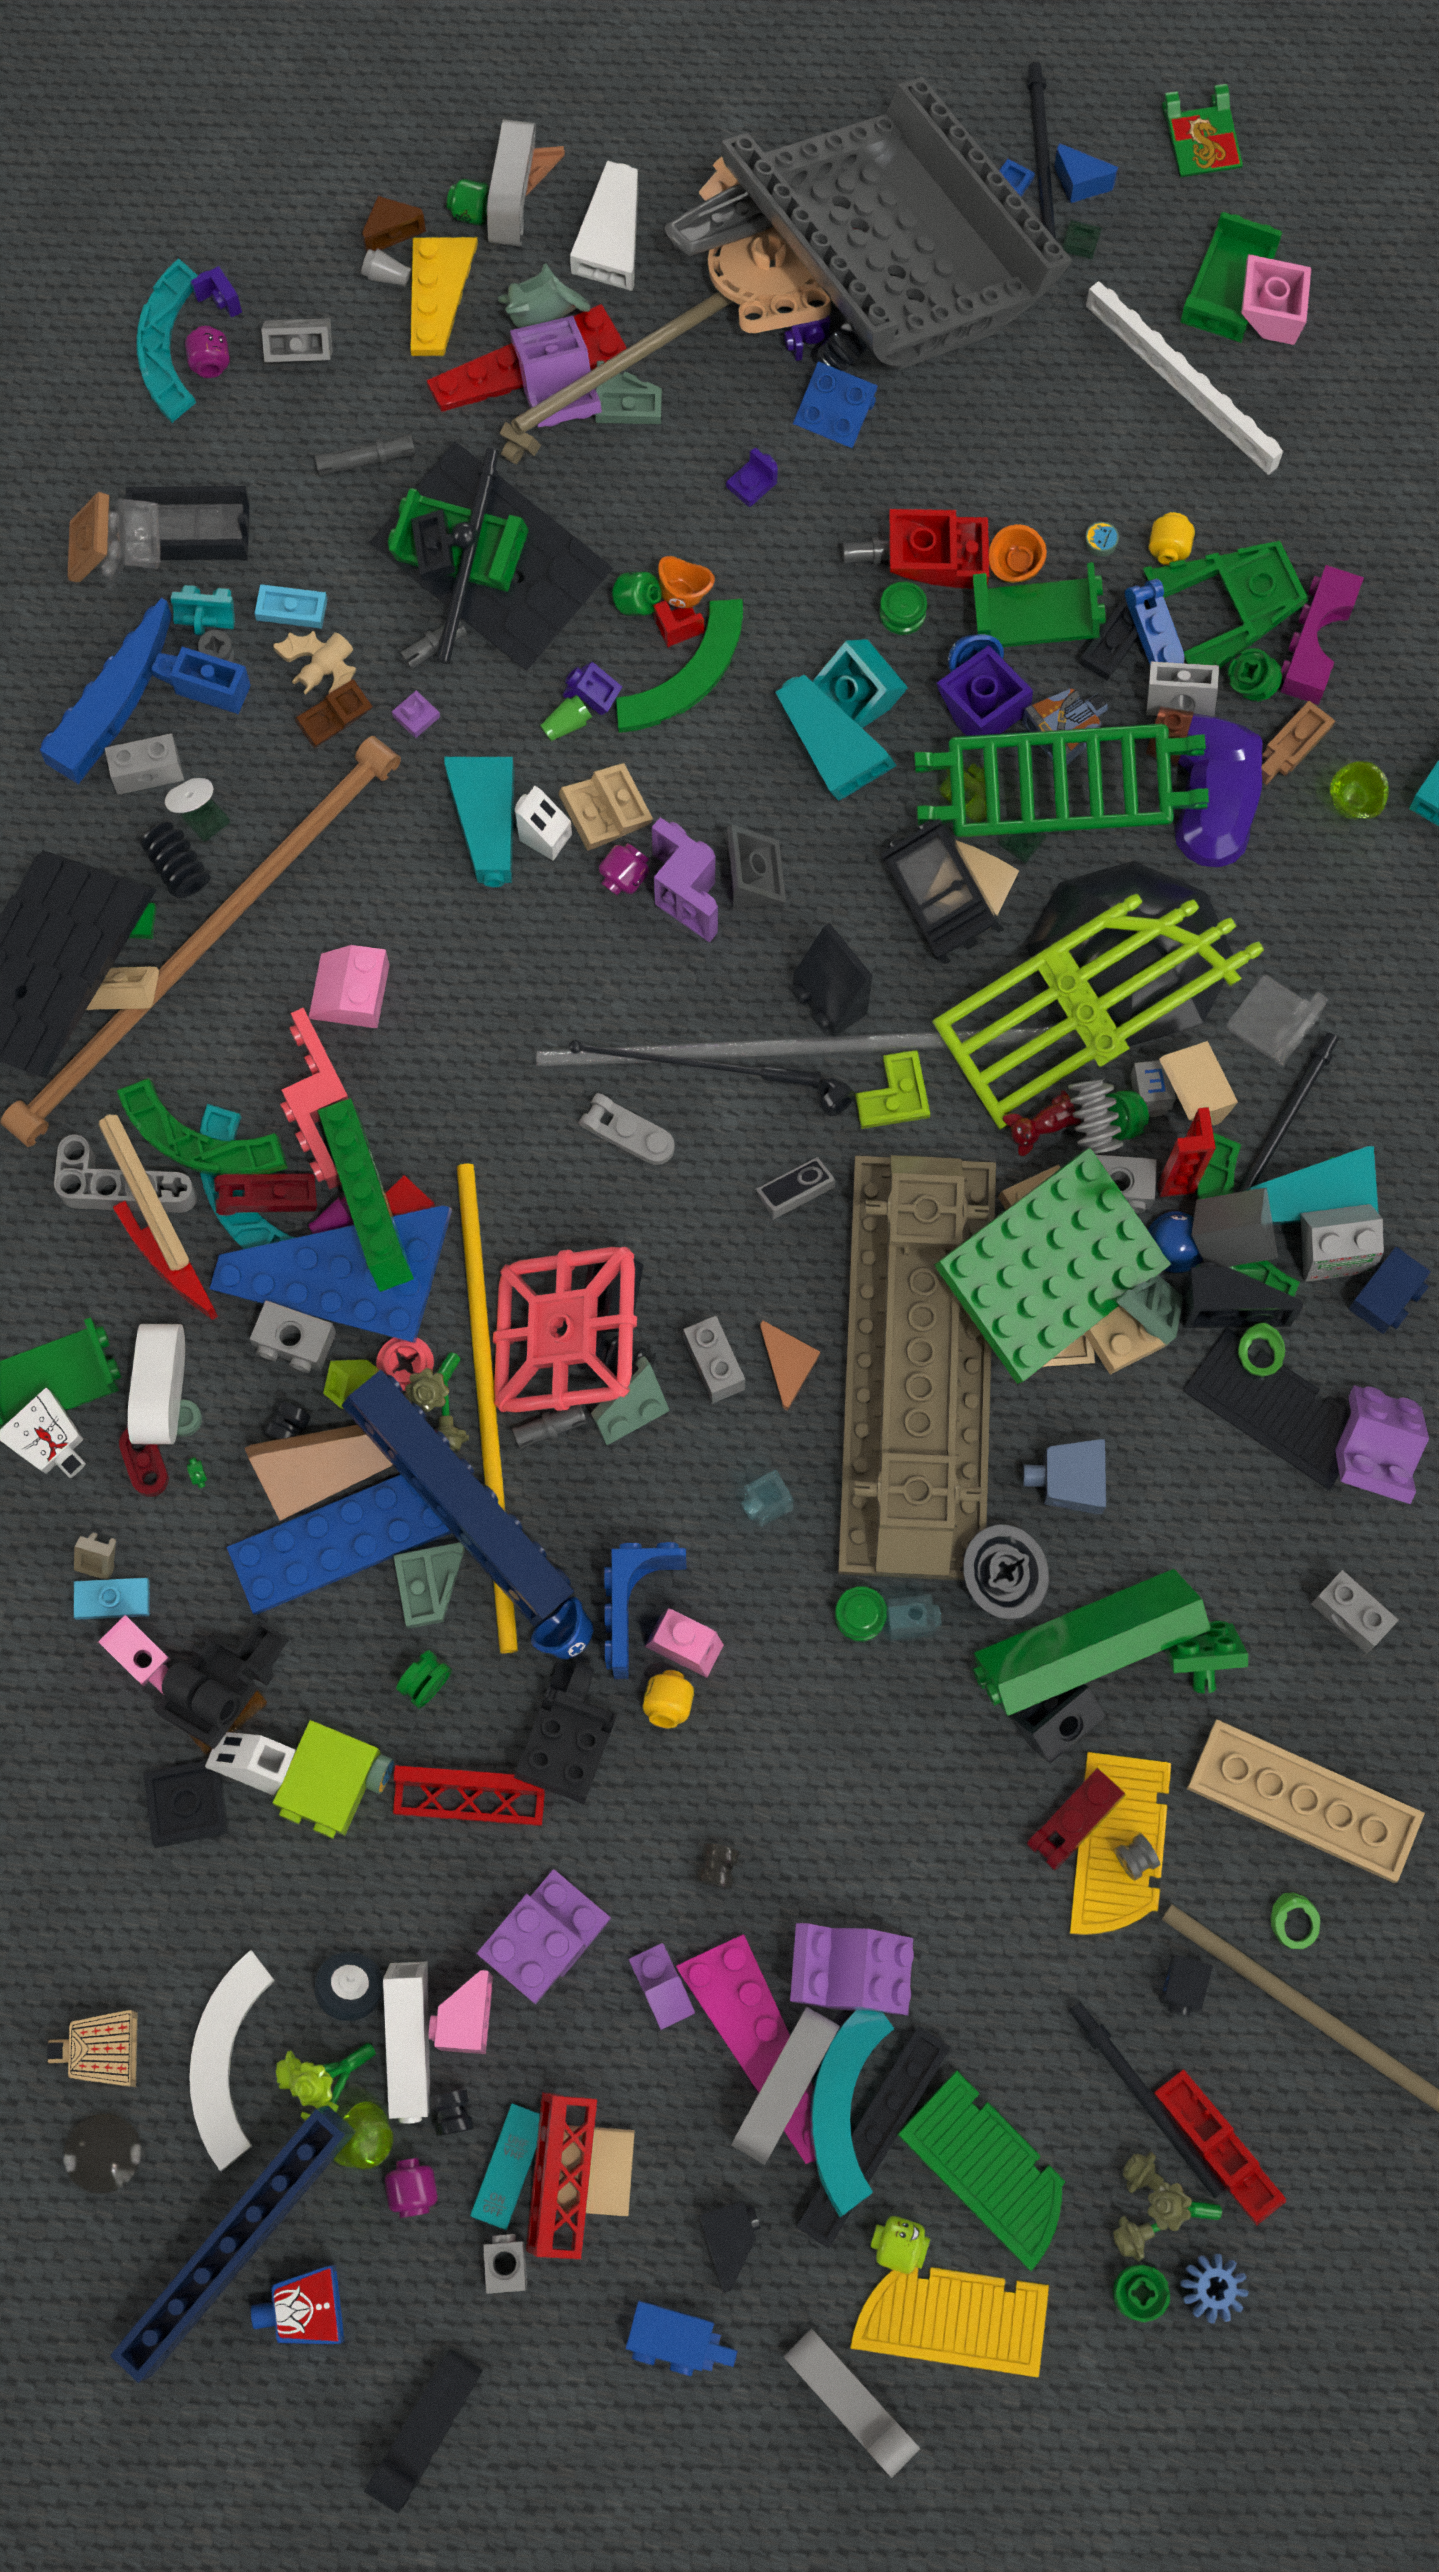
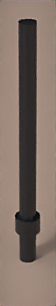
M1081 2001L1072 2006L1068 2011L1087 2034L1085 2039L1094 2050L1096 2048L1099 2049L1212 2197L1215 2199L1222 2194L1226 2188L1109 2039L1112 2035L1103 2023L1099 2025Z

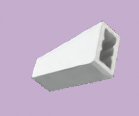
M607 161L570 254L571 274L633 290L638 207V169L631 168L623 163L617 164Z
M428 1961L390 1963L383 1978L389 2119L398 2118L400 2123L420 2122L422 2117H428L430 2110Z

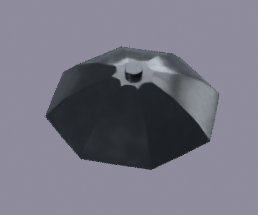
M1132 861L1060 882L1042 913L1026 948L1030 958H1032L1119 902L1123 903L1124 899L1134 894L1139 895L1142 903L1133 911H1128L1125 916L1159 919L1175 908L1179 909L1183 903L1194 899L1199 909L1191 916L1184 917L1183 921L1175 926L1200 935L1209 928L1216 927L1219 919L1205 891ZM1104 928L1069 950V953L1078 967L1082 968L1139 931ZM1160 934L1087 981L1099 998L1184 944ZM1222 935L1220 939L1210 944L1225 960L1233 956L1225 935ZM1196 953L1106 1011L1115 1026L1119 1027L1209 971L1213 966L1199 953ZM1039 970L1036 971L1043 990H1047L1049 988L1048 984ZM1224 978L1126 1038L1127 1045L1133 1046L1202 1025L1225 982ZM1058 1000L1050 1004L1054 1015L1063 1019L1068 1018Z

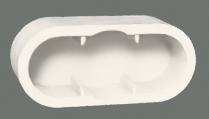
M182 1324L139 1325L128 1402V1432L132 1444H174L176 1440L185 1362V1335Z

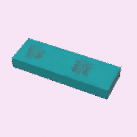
M511 2104L471 2212V2217L505 2230L508 2229L536 2152L539 2113Z

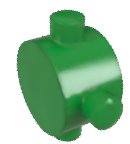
M196 1457L190 1458V1464H187V1469L192 1484H197L198 1488L205 1487L204 1482L208 1480L202 1461H197Z

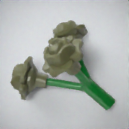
M450 1352L434 1375L429 1368H425L421 1373H412L409 1377L411 1383L406 1386V1393L403 1395L410 1403H416L419 1407L422 1405L423 1410L426 1412H430L434 1407H442V1417H439V1428L436 1430L446 1436L450 1443L449 1448L456 1453L460 1451L461 1444L469 1440V1435H466V1431L454 1427L453 1417L449 1413L448 1394L450 1391L448 1381L460 1362V1357Z
M1151 2151L1146 2156L1134 2154L1124 2166L1122 2175L1127 2180L1126 2189L1130 2193L1146 2185L1155 2191L1148 2196V2200L1152 2204L1148 2208V2215L1153 2217L1156 2223L1150 2225L1147 2222L1137 2226L1133 2222L1129 2223L1127 2218L1122 2216L1118 2220L1120 2227L1113 2231L1114 2242L1120 2253L1126 2257L1133 2256L1137 2261H1141L1144 2258L1145 2241L1155 2237V2232L1165 2230L1168 2227L1170 2230L1177 2231L1182 2222L1189 2220L1191 2217L1219 2220L1222 2216V2208L1219 2204L1194 2202L1189 2196L1184 2194L1179 2183L1171 2186L1169 2183L1163 2182L1164 2178L1155 2173V2164L1153 2162L1156 2155Z

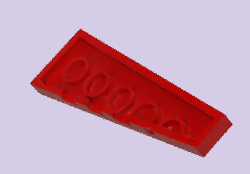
M602 304L591 308L588 312L584 311L573 316L588 350L591 371L597 367V361L606 362L627 349ZM512 343L426 380L427 387L441 412L483 401L489 397L509 394L512 390L523 387L519 359Z

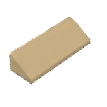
M111 968L86 1010L151 1008L159 974L158 968Z

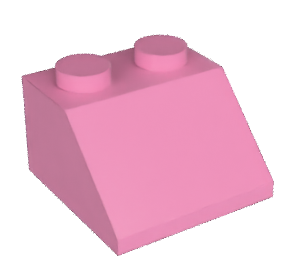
M1248 254L1241 313L1263 339L1295 344L1307 321L1311 267Z
M349 945L322 953L309 1019L378 1028L389 970L386 950Z
M480 1970L438 2006L437 2016L431 2015L429 2039L435 2041L434 2047L440 2051L486 2054L493 1976L489 1971Z

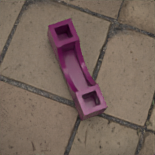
M1325 565L1321 577L1314 576L1308 595L1314 598L1311 605L1304 604L1298 623L1303 624L1304 627L1301 633L1294 632L1288 649L1294 655L1291 662L1285 660L1281 671L1284 683L1280 693L1319 705L1334 661L1322 651L1318 642L1317 632L1329 623L1349 620L1364 577Z

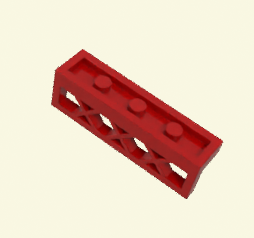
M1209 1107L1198 1108L1186 1137L1177 1138L1158 1181L1159 1197L1195 1193L1216 1149Z
M395 1765L394 1782L396 1783L393 1815L542 1826L545 1789L515 1779V1774ZM404 1786L421 1787L429 1797L418 1808L402 1807ZM426 1787L440 1789L432 1795ZM447 1789L458 1790L466 1800L455 1811L444 1810L436 1800ZM463 1790L477 1792L469 1798ZM494 1791L503 1804L492 1814L482 1813L473 1801L484 1792ZM500 1793L514 1795L506 1801ZM521 1795L537 1796L535 1817L519 1816L510 1804ZM433 1802L439 1810L425 1808ZM470 1805L476 1813L461 1811ZM507 1808L512 1815H500V1813Z
M542 2092L526 2252L536 2257L581 2259L597 2107V2099L563 2096L557 2093ZM567 2105L586 2106L584 2123L573 2132L565 2122ZM565 2131L568 2137L563 2141ZM581 2134H583L582 2143L578 2139ZM574 2142L581 2151L580 2163L569 2172L561 2162L562 2152ZM561 2171L564 2177L559 2181ZM579 2173L578 2183H577L576 2180L574 2179V2177ZM570 2182L577 2191L576 2203L564 2212L557 2203L558 2192ZM557 2211L560 2217L555 2221ZM573 2214H575L574 2223L570 2219ZM566 2223L573 2232L571 2249L552 2248L554 2232Z

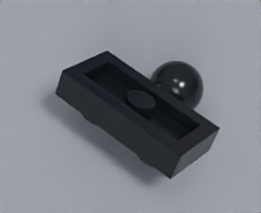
M443 509L411 519L419 574L424 582L456 572L452 547L457 546L461 549H468L473 547L478 540V531L469 522L456 524L450 533L447 515Z

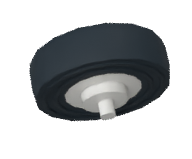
M343 1952L333 1955L322 1964L315 1978L314 1993L318 2005L327 2015L341 2021H355L365 2018L376 2009L383 1993V1978L379 1967L370 1958L360 1953Z

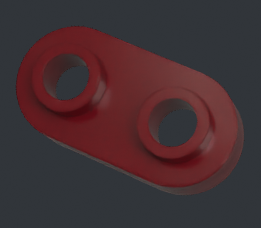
M126 1429L119 1439V1448L130 1481L139 1494L146 1497L157 1496L166 1489L169 1482L168 1471L159 1445L146 1444L142 1451L136 1452L133 1450L134 1444L130 1442L129 1432ZM148 1474H156L157 1480L151 1485L145 1484L144 1479Z

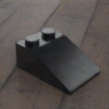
M828 923L822 928L795 970L792 992L802 1005L807 1003L815 1012L813 1018L820 1029L823 1031L828 1029L835 1037L867 1015L873 975L834 927Z
M1211 1262L1200 1263L1195 1267H1191L1181 1287L1184 1328H1247L1258 1323H1267L1272 1327H1291L1303 1308L1302 1300L1229 1267H1217L1216 1263Z

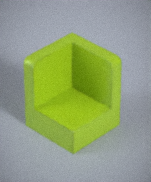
M368 1360L330 1361L323 1394L341 1409H344L342 1404L347 1397L380 1370Z

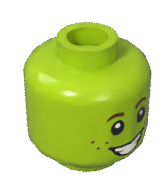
M891 2216L887 2219L885 2226L877 2224L870 2247L877 2249L876 2261L879 2265L904 2274H910L914 2271L915 2267L922 2268L930 2238L925 2236V2229L921 2224L898 2216Z

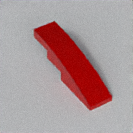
M126 1201L113 1206L114 1211L135 1246L157 1274L184 1300L211 1320L217 1318L218 1315L190 1261L188 1265L178 1271L170 1270L149 1226L142 1230L140 1229Z
M1184 2069L1154 2092V2095L1256 2226L1286 2203L1285 2196L1260 2168V2163L1236 2136L1234 2128Z

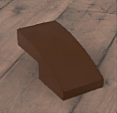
M352 679L326 695L322 702L297 716L295 722L310 744L316 748L370 711L373 706L355 680Z

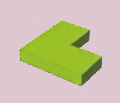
M918 1050L883 1055L888 1088L855 1093L861 1129L930 1118Z

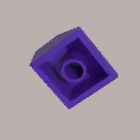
M989 645L937 682V688L957 727L966 736L1001 734L1023 718L1025 709L1032 704L1033 690Z

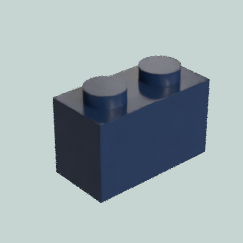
M1395 1247L1354 1300L1349 1310L1382 1334L1390 1326L1396 1330L1409 1314V1312L1403 1309L1409 1300L1412 1299L1417 1303L1428 1289L1429 1285L1424 1281L1431 1271L1401 1249Z

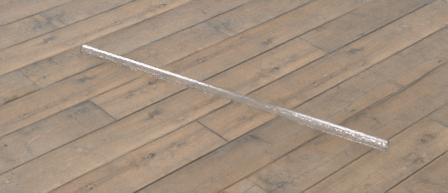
M1053 1026L1011 1028L982 1047L1025 1045ZM983 1029L955 1031L962 1043ZM1075 1029L1054 1043L1083 1042ZM937 1031L605 1048L693 1060L946 1049L948 1047ZM569 1049L536 1050L537 1068L656 1062L582 1051L578 1054H573Z

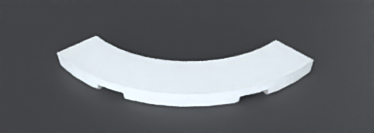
M252 1950L232 1967L212 1994L199 2022L191 2053L190 2096L193 2113L204 2145L220 2171L226 2169L252 2147L237 2119L229 2085L231 2056L237 2031L254 2002L275 1981Z

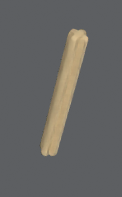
M111 1114L106 1115L99 1121V1127L170 1270L178 1271L189 1264V1258L119 1117Z

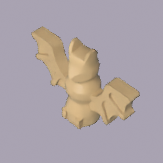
M314 631L304 637L289 633L286 640L273 645L274 651L287 662H291L301 656L312 657L311 663L305 665L292 681L293 684L300 682L306 687L304 690L305 695L322 681L324 675L332 674L334 676V682L329 691L330 694L351 681L356 673L355 667L347 666L343 661L351 654L353 648L338 633H334L326 643L320 642Z

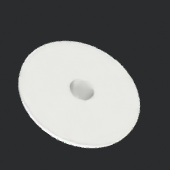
M204 778L190 779L169 791L165 798V805L169 811L174 813L193 811L210 799L213 794V785Z

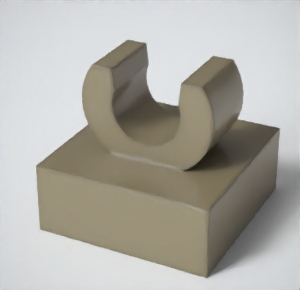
M505 422L499 433L507 441L501 455L516 465L522 458L524 451L535 456L541 446L534 437L527 433L518 435L513 430L512 425Z
M92 1533L88 1538L80 1536L74 1547V1571L109 1580L114 1570L116 1540L111 1538L109 1543L105 1544L97 1541V1533Z

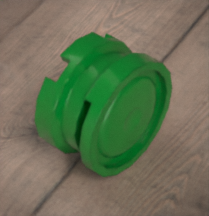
M897 582L890 585L883 592L880 602V620L883 626L890 632L898 635H909L916 632L923 625L926 618L927 597L923 590L910 582Z
M1249 648L1242 651V655L1237 659H1233L1229 666L1228 676L1231 681L1229 684L1236 692L1252 702H1261L1269 699L1276 693L1281 684L1282 671L1280 665L1266 652L1258 648Z
M1131 1090L1106 1094L1105 1097L1115 1098L1117 1102L1107 1110L1117 1112L1119 1115L1117 1119L1110 1122V1125L1121 1127V1132L1112 1136V1138L1123 1141L1139 1137L1144 1133L1143 1128L1148 1124L1149 1120L1148 1107L1144 1099L1137 1092Z
M854 1587L847 1590L839 1598L835 1610V1622L838 1630L845 1637L854 1641L865 1642L875 1638L882 1631L887 1618V1606L883 1597L877 1591L868 1587Z
M430 1650L421 1654V1660L417 1663H412L396 1686V1690L403 1696L408 1695L412 1698L411 1703L418 1709L424 1707L435 1696L452 1672V1668L446 1663L440 1664L437 1662V1656Z
M1145 2265L1129 2266L1121 2271L1114 2281L1112 2292L1114 2303L1120 2313L1131 2320L1140 2322L1153 2321L1163 2315L1169 2306L1171 2295L1164 2275L1154 2267Z

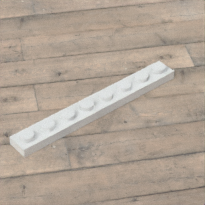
M1099 281L1089 289L1086 307L1268 475L1278 468L1283 450L1275 439L1266 436L1251 417L1241 413L1227 395L1221 394L1216 390L1204 374L1198 373L1188 364L1186 358L1180 352H1175L1165 343L1160 333L1152 331L1141 320L1136 311L1127 308L1113 290L1107 289Z

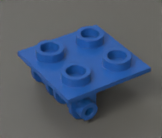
M818 361L793 424L853 448L868 410H872L875 405L876 397L874 395L878 386Z

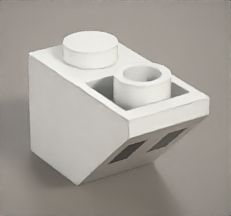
M534 786L528 795L523 794L515 806L519 841L549 859L554 860L572 835L571 821L540 788Z
M227 1732L215 1749L212 1748L205 1767L274 1796L284 1780L295 1749L261 1735Z

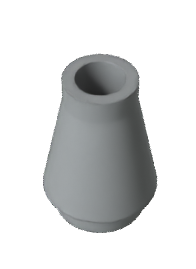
M368 249L361 269V274L367 276L369 281L396 284L406 287L411 273V268L404 266L379 249L376 251Z

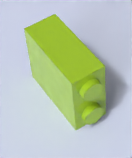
M310 1720L273 1801V1804L281 1809L279 1816L296 1824H299L302 1818L315 1823L314 1831L332 1839L336 1833L345 1836L366 1790V1779L376 1757L382 1753L374 1746Z

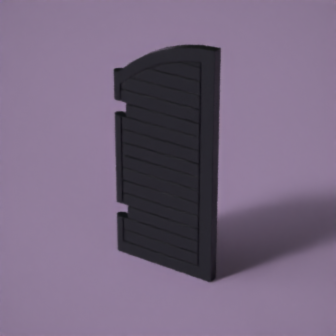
M1227 1328L1183 1392L1330 1491L1339 1475L1335 1449L1347 1424L1345 1415L1347 1407L1330 1396L1324 1404L1314 1397L1319 1393L1320 1389L1283 1364L1275 1374L1264 1377L1250 1374L1243 1367L1238 1355V1347L1242 1337ZM1260 1351L1257 1358L1248 1353L1249 1361L1257 1368H1268L1274 1362V1358L1264 1351Z

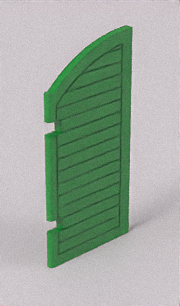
M956 2070L897 2135L1029 2271H1032L1043 2257L1055 2233L1062 2203V2186L1065 2180L1050 2165H1047L1041 2173L1033 2166L1041 2156L989 2102H986L980 2110L972 2103L980 2093Z

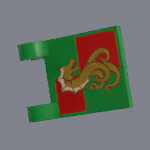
M1227 84L1214 86L1215 94L1211 95L1213 107L1183 112L1180 111L1178 91L1165 93L1166 102H1162L1164 117L1168 122L1180 177L1243 167L1230 110V95Z

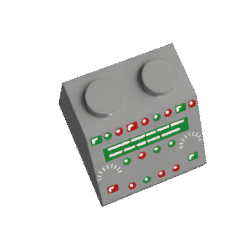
M1371 1204L1301 1213L1304 1281L1375 1273L1384 1253L1383 1218Z

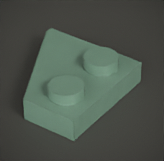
M597 361V367L605 362ZM624 372L623 375L619 373L596 388L602 409L601 413L595 414L596 423L661 424L662 388L649 382H642L628 372Z
M1159 1275L1155 1278H1150L1148 1282L1144 1281L1132 1290H1127L1117 1298L1116 1302L1137 1319L1150 1335L1158 1337L1166 1345L1177 1337L1183 1296Z
M645 1356L635 1363L639 1369L631 1377L628 1394L625 1397L620 1396L612 1401L601 1402L591 1413L606 1445L613 1443L670 1411L651 1364Z
M460 1542L393 1555L407 1629L444 1622L465 1551L464 1546Z

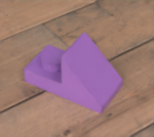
M663 1943L629 1959L661 2030L695 2014L682 1981Z

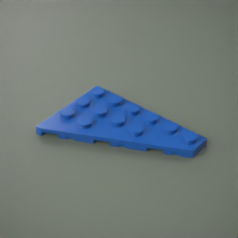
M438 1206L393 1216L414 1280L382 1292L379 1291L368 1268L355 1225L221 1254L218 1257L210 1290L262 1304L265 1301H269L312 1317L416 1343L452 1208Z

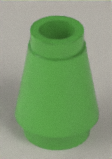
M576 695L571 699L567 697L540 726L552 742L556 738L558 739L586 726V721L592 718L581 699Z

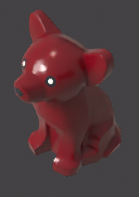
M1062 1090L1060 1095L1053 1098L1052 1104L1041 1110L1033 1119L1024 1118L1016 1113H1009L1003 1116V1121L1011 1127V1136L1014 1142L1018 1144L1020 1156L1027 1155L1033 1149V1145L1037 1142L1040 1134L1054 1133L1063 1128L1081 1124L1079 1118L1073 1117V1113L1076 1111L1065 1090Z

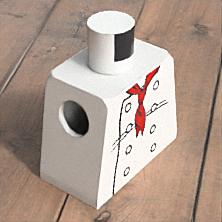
M47 1388L0 1429V1441L45 1474L57 1465L71 1478L86 1464L73 1450L83 1441L82 1435L56 1396Z

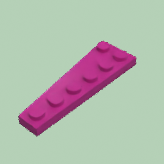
M743 1934L677 1965L676 1968L757 2092L760 2093L789 2040L790 2034ZM811 2081L784 2129L785 2134L805 2164L815 2160L810 2137V2106L813 2092Z

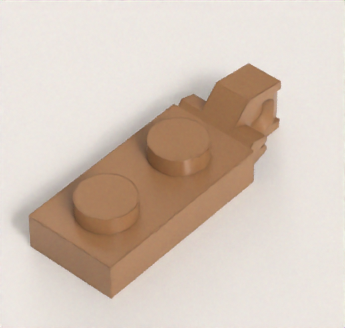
M1308 701L1267 745L1262 755V759L1266 761L1262 765V782L1267 785L1278 772L1286 776L1289 771H1292L1329 732L1335 720Z

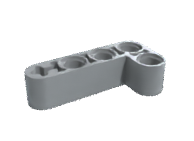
M503 119L488 195V242L491 244L521 247L520 235H523L524 203L535 148L536 123Z
M74 1134L68 1135L61 1140L57 1149L54 1188L65 1205L78 1209L114 1210L113 1206L126 1201L131 1211H141L121 1170L95 1169V1154L84 1137ZM74 1151H85L80 1159L69 1160L70 1155ZM145 1171L165 1212L182 1213L194 1207L197 1201V1192L188 1176L179 1172ZM71 1184H81L80 1189L76 1193H65ZM105 1186H117L112 1194L101 1195V1191ZM179 1188H184L185 1191H181L179 1197H174L173 1194H177Z
M806 2007L731 2146L760 2163L766 2164L840 2025Z
M812 2328L783 2356L891 2478L920 2450L918 2445Z

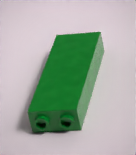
M1171 1569L975 1652L974 1656L978 1667L974 1668L973 1672L980 1688L986 1689L992 1705L999 1704L1006 1715L1009 1716L1210 1631L1211 1627L1202 1598L1175 1569Z

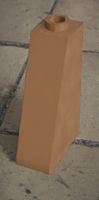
M359 1425L245 1447L247 1456L280 1521L393 1465Z

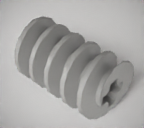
M1105 1079L1068 1085L1070 1090L1079 1091L1080 1093L1071 1099V1103L1082 1105L1080 1110L1073 1113V1117L1084 1119V1123L1075 1127V1131L1086 1133V1137L1077 1141L1080 1146L1091 1148L1094 1154L1116 1150L1123 1146L1122 1140L1112 1138V1136L1121 1132V1127L1110 1125V1122L1117 1119L1119 1115L1117 1112L1107 1110L1117 1102L1115 1098L1105 1097V1094L1114 1090L1113 1084L1103 1083Z

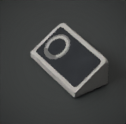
M816 1157L757 1188L756 1191L774 1220L835 1188V1179L820 1159Z

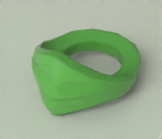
M1258 1323L1246 1330L1240 1339L1238 1355L1243 1367L1250 1374L1264 1377L1275 1374L1282 1366L1285 1356L1284 1340L1275 1328L1267 1323ZM1252 1340H1266L1273 1349L1274 1362L1270 1367L1257 1368L1249 1361L1248 1348L1252 1344Z
M1294 1892L1284 1893L1273 1904L1270 1916L1271 1927L1281 1944L1289 1949H1304L1314 1943L1319 1935L1320 1916L1314 1905L1305 1896ZM1294 1908H1302L1303 1912L1308 1914L1311 1921L1309 1934L1299 1941L1289 1939L1285 1933L1284 1923L1287 1919V1912Z

